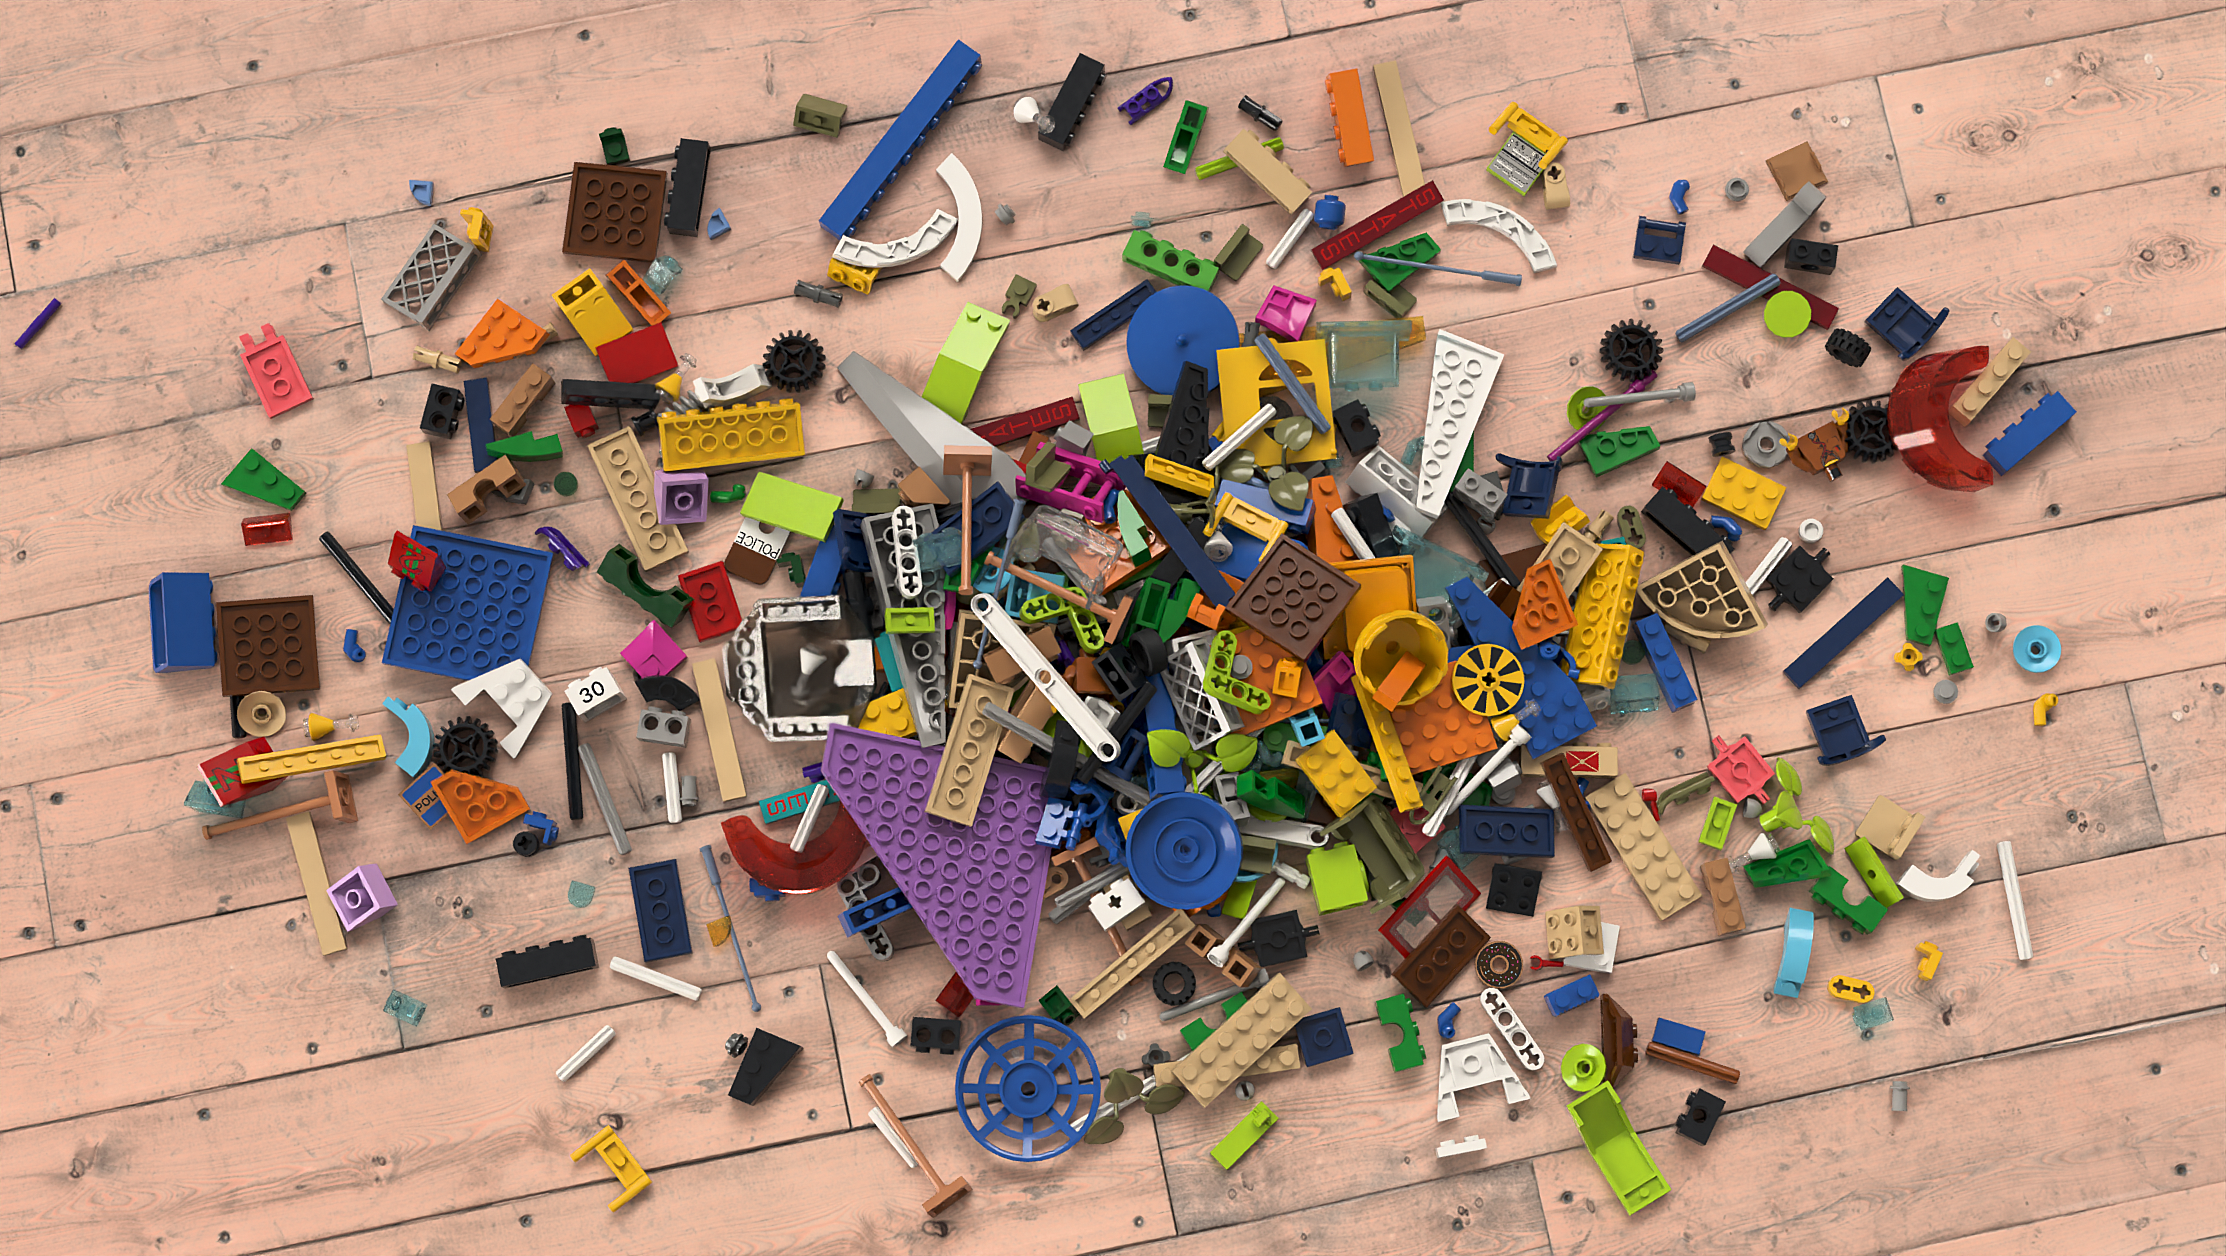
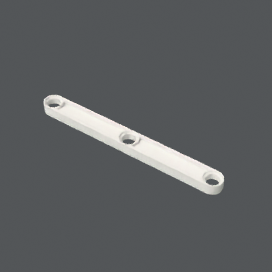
M987 593L974 596L971 600V609L1098 758L1105 762L1118 758L1121 748L1117 740L999 603ZM980 598H985L988 601L986 611H982L978 607V600ZM1043 670L1048 671L1051 675V680L1048 684L1043 683L1040 679V673ZM1106 743L1111 744L1114 748V754L1111 757L1106 756L1103 752V746Z
M1121 793L1117 799V809L1122 815H1128L1145 807L1133 800L1134 807L1124 809L1121 806V801L1129 797ZM1250 813L1247 825L1238 827L1241 835L1276 840V843L1308 849L1325 847L1329 839V834H1326L1322 843H1314L1311 840L1313 833L1321 832L1324 829L1322 826L1285 819L1278 822H1271L1272 820H1265L1264 822L1258 820Z

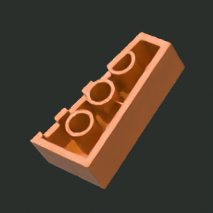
M1358 69L1330 73L1326 76L1325 86L1331 103H1329L1330 113L1332 117L1334 116L1336 126H1333L1335 139H1339L1340 149H1338L1340 163L1344 162V167L1373 162L1374 156Z

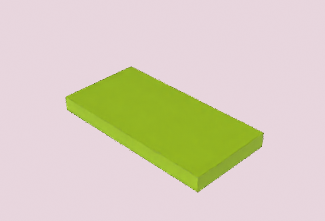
M758 472L740 514L744 517L826 543L834 525L833 512L841 509L844 500L836 495Z

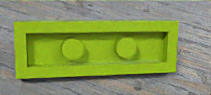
M1261 1101L1210 1154L1228 1170L1279 1118Z

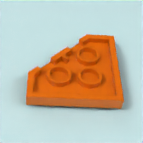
M497 299L455 352V355L473 368L483 367L485 363L493 361L499 363L514 359V356L535 354L550 334Z
M1551 559L1529 567L1526 572L1512 625L1521 650L1578 625Z
M450 770L431 781L434 790L466 844L530 810L520 789L516 786L456 770Z

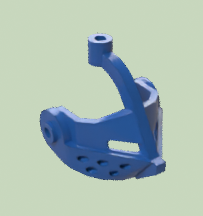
M1553 637L1537 643L1540 655L1543 658L1551 659L1557 666L1562 658H1564L1570 667L1568 677L1578 679L1580 670L1576 669V662L1573 656L1557 644Z
M1092 778L1087 784L1079 779L1071 781L1070 789L1074 793L1079 795L1092 793L1095 795L1086 813L1080 817L1082 822L1081 828L1089 827L1105 813L1110 799L1114 797V792L1106 790Z

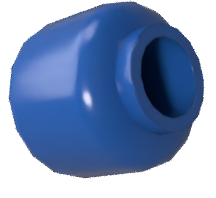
M1325 195V199H1320L1316 202L1314 221L1319 224V228L1337 230L1338 226L1344 224L1346 205L1338 201L1339 196Z

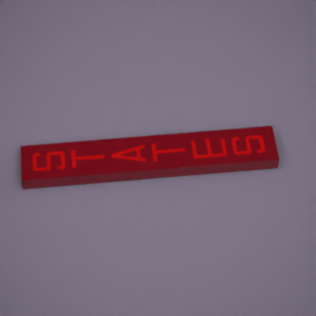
M1432 180L1311 249V252L1321 269L1324 270L1438 205L1444 199Z
M1072 396L972 428L971 430L997 447L1031 436L1033 431L1041 433L1065 425L1069 420L1071 422L1078 421L1080 417Z

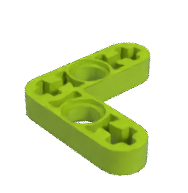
M1079 587L1066 588L1087 599L1086 594ZM1053 593L1027 600L1020 608L1019 616L1027 624H1035L1067 614L1082 649L1087 653H1097L1104 644V636L1094 613ZM1047 601H1055L1058 604V610H1050L1047 607ZM1039 607H1041V610L1036 611V613L1034 614V616H1032L1031 613H1028V614L1026 613V611L1028 610V608H1029L1031 611H1034V610H1037ZM1085 615L1089 619V624L1081 625L1077 620V616ZM1090 637L1092 640L1097 641L1095 646L1093 643H1088Z
M1223 630L1212 640L1203 679V689L1212 697L1251 713L1261 714L1270 706L1271 699L1267 692L1230 677L1237 639L1232 632ZM1222 639H1225V643L1227 644V646L1224 649V641ZM1215 658L1222 659L1225 668H1219L1215 663ZM1213 680L1216 681V685L1219 686L1218 688L1214 687ZM1232 688L1239 689L1242 697L1236 698L1232 694ZM1256 698L1259 699V703L1262 704L1261 706L1258 705V701L1255 700Z

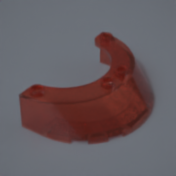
M1974 346L1925 355L1902 371L1895 387L1891 390L1887 407V420L1893 445H1897L1899 452L1903 456L1901 460L1914 474L1917 473L1926 479L1930 485L1945 490L1976 492L1993 485V470L1990 463L1974 456L1960 444L1952 430L1948 412L1951 393L1959 380L1966 374L1975 370H1981L1987 366L1989 362V346Z
M841 800L833 823L823 834L807 841L802 853L792 850L789 843L779 842L765 835L757 828L751 818L746 815H737L721 822L728 846L740 867L761 885L772 890L790 894L812 893L838 882L858 862L867 842L866 837Z

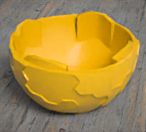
M1394 610V612L1381 614L1364 627L1355 644L1354 666L1357 677L1363 688H1366L1374 695L1397 662L1408 651L1427 664L1397 705L1413 704L1431 693L1440 683L1441 679L1446 676L1448 670L1446 638L1432 620L1420 613L1409 610ZM1391 641H1396V649L1391 652L1386 651V645Z

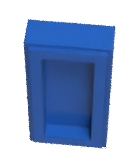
M1659 1017L1652 1041L1699 1055L1706 1031Z

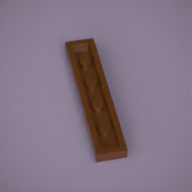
M1559 753L1541 762V767L1588 871L1592 872L1612 862L1564 753Z

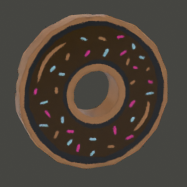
M1493 941L1486 944L1478 952L1475 959V971L1478 978L1488 987L1505 989L1519 980L1523 971V959L1514 945L1505 941ZM1500 958L1504 960L1506 964L1504 971L1497 972L1493 969L1492 963L1494 959Z

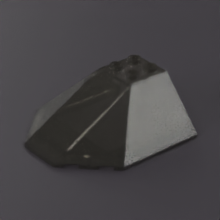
M824 595L758 599L753 605L754 608L751 613L742 620L735 630V635L722 648L726 696L742 708V713L753 725L759 726L765 733L764 736L770 742L827 740L830 723L858 728L877 687L874 639L843 596ZM802 647L815 650L827 657V660L811 675L805 674L801 670L800 649Z

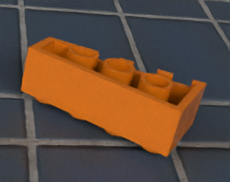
M1333 475L1311 478L1308 482L1309 491L1306 498L1314 500L1316 511L1309 534H1305L1309 551L1327 563L1360 560L1331 517V514L1336 509L1343 508Z

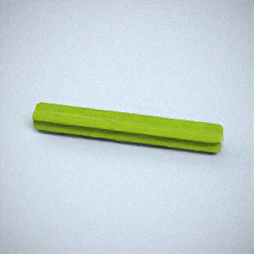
M1280 137L1261 143L1264 148L1269 146L1275 153L1284 149V144ZM1228 156L1196 167L1195 172L1198 179L1202 180L1238 167V165Z

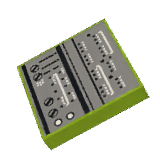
M1513 132L1489 164L1486 171L1525 196L1544 170L1539 167L1538 163L1546 153Z

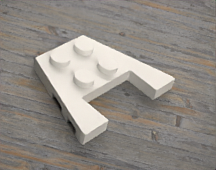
M521 658L451 689L465 706L485 690L514 721L517 727L500 742L513 759L518 756L553 694Z
M1489 1033L1441 1046L1437 1108L1438 1122L1460 1117L1453 1092L1502 1080L1508 1104L1530 1099L1528 1092L1522 1086L1519 1078L1513 1072Z

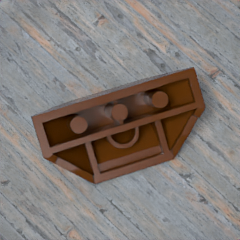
M1608 994L1600 995L1601 1048L1607 1065L1606 1075L1602 1082L1609 1081L1614 1089L1634 1068V1063H1638V1049L1634 1048L1633 1038H1637V1024H1633V1018Z

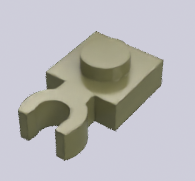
M1015 274L1005 294L1006 297L1010 298V301H1006L1003 304L1002 313L1005 314L1006 310L1012 307L1015 309L1013 318L1016 319L1020 314L1019 305L1022 304L1027 307L1037 284Z

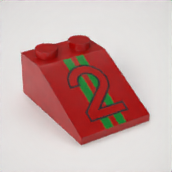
M398 530L395 532L388 559V565L392 569L391 573L402 580L404 577L409 578L413 581L411 585L421 591H424L426 588L432 592L446 569L440 556Z
M265 737L247 741L197 766L221 807L273 791L288 777L242 784L237 759L272 753L273 750Z

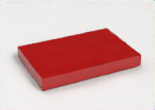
M662 322L595 347L609 382L635 383L679 366Z
M723 560L677 575L682 591L694 599L689 612L700 643L745 628Z

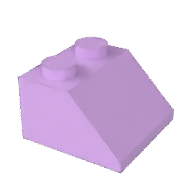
M702 468L673 471L655 470L654 495L660 525L706 522L708 477Z
M377 863L358 866L326 890L347 932L382 917L398 905Z

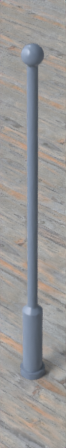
M1360 251L1354 254V258L1358 261L1367 259L1479 276L1483 280L1516 284V286H1520L1522 281V275L1520 274L1513 275L1486 270L1477 272L1365 255Z
M1014 498L1015 503L1006 534L1008 540L993 598L996 601L1012 540L1016 538L1023 507L1026 504V501ZM986 626L977 659L973 662L975 669H980L983 665L981 659L989 632Z
M706 845L699 849L702 852L711 883L717 890L753 1003L752 1010L759 1012L761 1005L757 1002L720 887L721 879L711 851L712 847L711 845Z

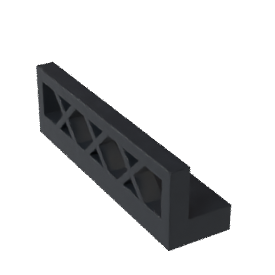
M562 379L561 404L649 409L652 407L655 410L660 401V393H656L655 384Z

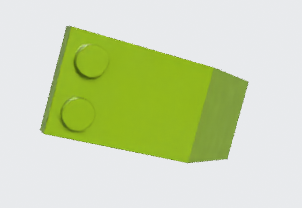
M967 302L939 352L922 398L956 419L960 424H963L983 372L1009 327L1010 320Z
M1124 373L1078 384L1089 430L1094 433L1092 442L1096 459L1099 461L1106 459L1108 463H1111L1119 456H1122L1125 460L1129 455L1144 453Z
M1609 1081L1604 1082L1566 1106L1589 1153L1629 1216L1671 1191L1670 1186L1635 1133L1621 1105V1100Z

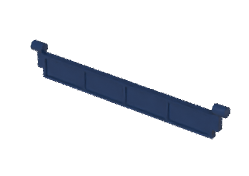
M1131 455L1125 460L1122 456H1119L1111 463H1108L1106 459L1101 461L1099 466L1103 472L1109 474L1112 470L1115 471L1215 608L1218 604L1226 607L1235 596V592L1152 480L1145 476V471L1134 456Z

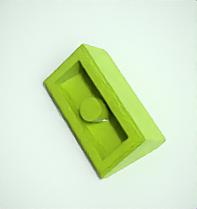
M1257 880L1234 882L1229 888L1221 914L1243 920L1247 914Z

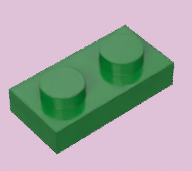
M1958 622L1935 629L1934 634L1949 676L1972 669L1974 666Z

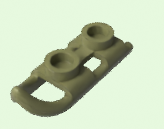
M1438 765L1419 793L1423 803L1422 808L1426 809L1429 814L1421 820H1415L1413 818L1414 810H1411L1409 812L1410 822L1419 825L1428 821L1458 778L1454 776L1450 780L1440 773L1442 767ZM1432 784L1434 787H1433V789L1431 790V792L1428 794L1426 791L1428 790V788H1429L1430 785ZM1441 790L1443 792L1438 800L1435 799L1436 794Z
M1704 772L1664 791L1657 802L1660 815L1664 813L1666 806L1673 800L1679 805L1689 800L1688 796L1695 791L1698 795L1709 792L1711 790V783L1715 781L1714 777L1709 776L1708 772Z

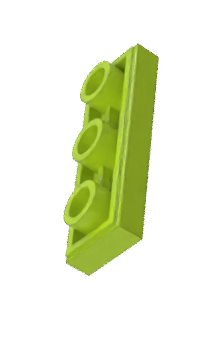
M1865 836L1844 848L1879 903L1888 908L1904 898Z

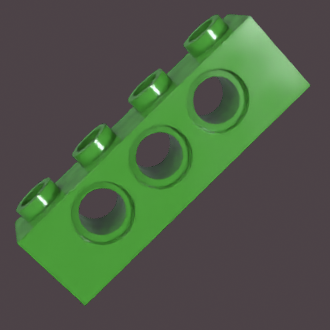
M1140 230V232L1133 231L1123 251L1122 261L1175 285L1194 286L1208 292L1211 291L1219 274V268L1216 267V263L1209 259L1200 260L1189 250L1183 249L1180 251L1174 248V245L1169 241L1161 240L1160 242L1152 238L1153 236L1144 230ZM1151 248L1157 253L1153 257H1148L1144 254V251ZM1169 258H1174L1178 263L1175 266H1168L1165 261ZM1194 267L1199 270V273L1196 276H1190L1186 271Z

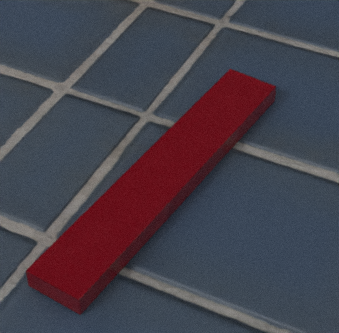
M1714 244L1702 267L1745 289L1772 275ZM1779 278L1781 282L1779 286L1761 296L1769 300L1781 291H1794L1801 294L1808 301L1811 308L1810 322L1826 330L1829 329L1839 310L1838 307Z

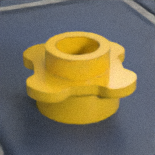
M1905 643L1903 649L1894 655L1895 662H1900L1906 671H1912L1914 665L1923 659L1922 653L1918 652L1911 643Z

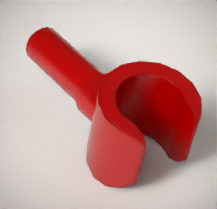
M1642 789V800L1650 802L1655 821H1659L1660 816L1656 803L1657 792L1654 789Z
M1537 955L1530 957V959L1540 960L1538 967H1530L1535 971L1540 970L1542 967H1563V961L1542 960Z

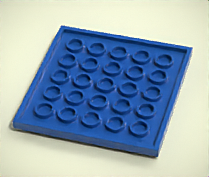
M413 525L410 538L437 553L446 569L432 592L426 588L424 591L417 589L411 585L413 581L407 577L400 580L382 664L466 681L520 658L529 667L554 554L552 552Z

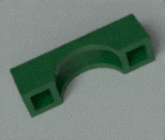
M620 544L607 552L597 570V573L606 582L613 584L625 596L632 598L640 604L642 609L652 613L661 623L671 628L683 620L694 601L691 596L676 585L668 590H656L648 586L639 574L638 557Z

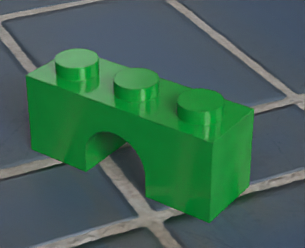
M1828 866L1831 876L1817 878L1809 889V892L1813 894L1811 898L1820 905L1826 904L1832 908L1831 913L1841 920L1845 918L1851 922V927L1856 932L1862 935L1864 933L1867 935L1872 933L1888 909L1870 895L1864 897L1859 905L1847 903L1842 893L1844 886L1849 880Z
M1242 991L1221 1004V1008L1226 1014V1020L1247 1002ZM1200 1017L1182 1028L1180 1033L1191 1051H1193L1216 1029L1207 1027Z
M1400 994L1376 1001L1375 1006L1381 1026L1395 1024L1403 1031L1402 1043L1388 1049L1394 1073L1422 1066L1424 1064L1423 1060L1426 1059L1423 1045H1418L1416 1036H1419L1420 1033L1417 1022H1412L1410 1013L1413 1012L1410 998L1405 999V995Z

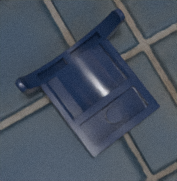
M1897 287L1865 320V323L1900 353L1898 357L1902 361H1906L1914 356L1936 333L1947 318L1950 310L1944 307L1934 319Z
M1501 453L1496 454V460L1499 463L1512 469L1507 489L1508 495L1502 513L1509 517L1549 519L1558 475L1562 468V458L1557 456V459L1554 461L1535 462L1512 458Z
M837 509L833 512L840 561L846 569L857 572H872L860 524L865 517L875 515Z
M1852 695L1806 710V715L1822 753V756L1817 757L1819 764L1822 766L1835 765L1854 759L1876 749L1886 741L1885 735H1880L1871 741L1869 740Z

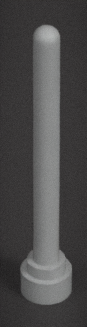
M1686 382L1675 389L1586 398L1584 406L1597 407L1678 398L1684 402L1694 401L1696 391L1693 382Z
M1265 968L1261 969L1249 987L1240 988L1235 984L1163 1011L1159 1017L1162 1021H1167L1236 995L1241 991L1244 992L1255 987L1257 989L1262 988L1270 981Z

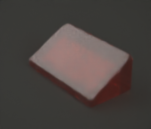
M1666 461L1652 483V486L1658 490L1662 486L1666 490L1670 488L1678 495L1680 502L1684 505L1689 504L1691 507H1694L1707 487L1668 461Z
M290 513L244 518L241 522L245 546L293 540Z
M955 972L935 1001L957 1017H960L974 997L958 973Z

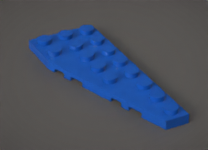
M1468 577L1445 587L1473 645L1494 644L1510 651L1519 661L1524 674V688L1519 700L1508 710V713L1516 714L1520 719L1519 725L1532 737L1525 744L1532 759L1597 727L1576 684L1551 659L1543 658L1536 644L1521 650L1512 629L1513 621Z

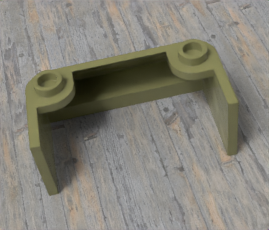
M1370 795L1342 817L1332 820L1319 832L1321 837L1332 832L1336 839L1340 841L1349 839L1355 845V849L1375 878L1371 882L1370 892L1378 902L1369 910L1371 914L1401 899L1425 874L1420 859L1382 801L1376 795Z

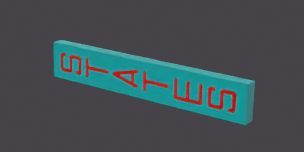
M824 780L760 800L759 804L765 824L767 825L805 813L818 784L829 788V793L822 807L840 802L841 800L828 781Z

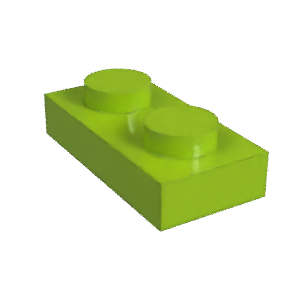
M934 607L886 608V634L934 633Z
M1714 796L1698 843L1721 851L1737 804Z

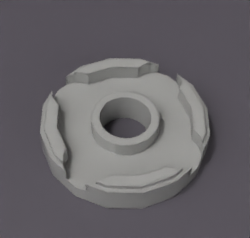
M1775 422L1755 423L1747 430L1743 438L1742 448L1745 457L1750 463L1759 468L1778 466L1788 455L1787 447L1782 446L1779 442L1783 438L1788 443V433L1781 425ZM1762 439H1769L1773 444L1772 449H1762L1760 441Z

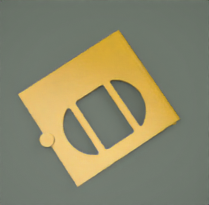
M1268 338L1283 360L1300 362L1313 373L1311 376L1296 378L1300 384H1315L1317 408L1331 426L1330 430L1324 434H1320L1316 428L1310 442L1304 449L1295 452L1287 448L1286 464L1337 459L1325 339L1277 343L1275 339ZM1258 346L1216 350L1225 441L1260 411V388L1286 386L1282 379L1259 381L1262 372L1271 364ZM1283 419L1268 420L1236 449H1246L1253 452L1255 455L1254 464L1259 466L1281 464L1283 445L1271 439L1264 432V429L1276 427Z

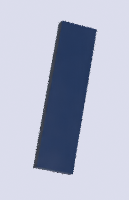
M1146 279L1071 329L1070 333L1084 351L1131 320L1139 306L1156 293V290L1149 280Z
M487 377L463 381L475 473H479L498 459L488 455L486 451V444L496 441L494 424L490 420L493 415Z

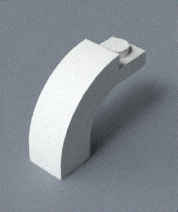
M752 364L726 377L718 379L700 377L693 381L695 394L705 408L727 406L746 400L771 388L772 385L769 377L765 375L766 370L763 368V365Z
M1973 850L1967 852L1953 873L1946 878L1930 877L1916 866L1911 865L1897 881L1896 886L1907 896L1920 901L1938 902L1949 899L1966 890L1974 882L1973 879L1967 876V873L1971 875L1979 865L1976 861L1980 855Z

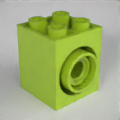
M1348 841L1334 844L1333 849L1326 851L1324 847L1312 849L1309 855L1306 856L1305 862L1319 916L1363 906L1368 902L1367 893L1369 892V885L1362 860H1358L1355 845H1348Z

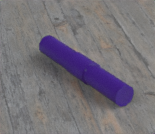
M54 298L14 344L22 350L62 303Z

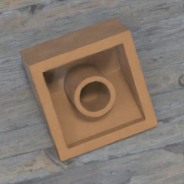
M920 466L898 484L900 500L909 508L933 503L934 509L938 510L951 505L950 500Z

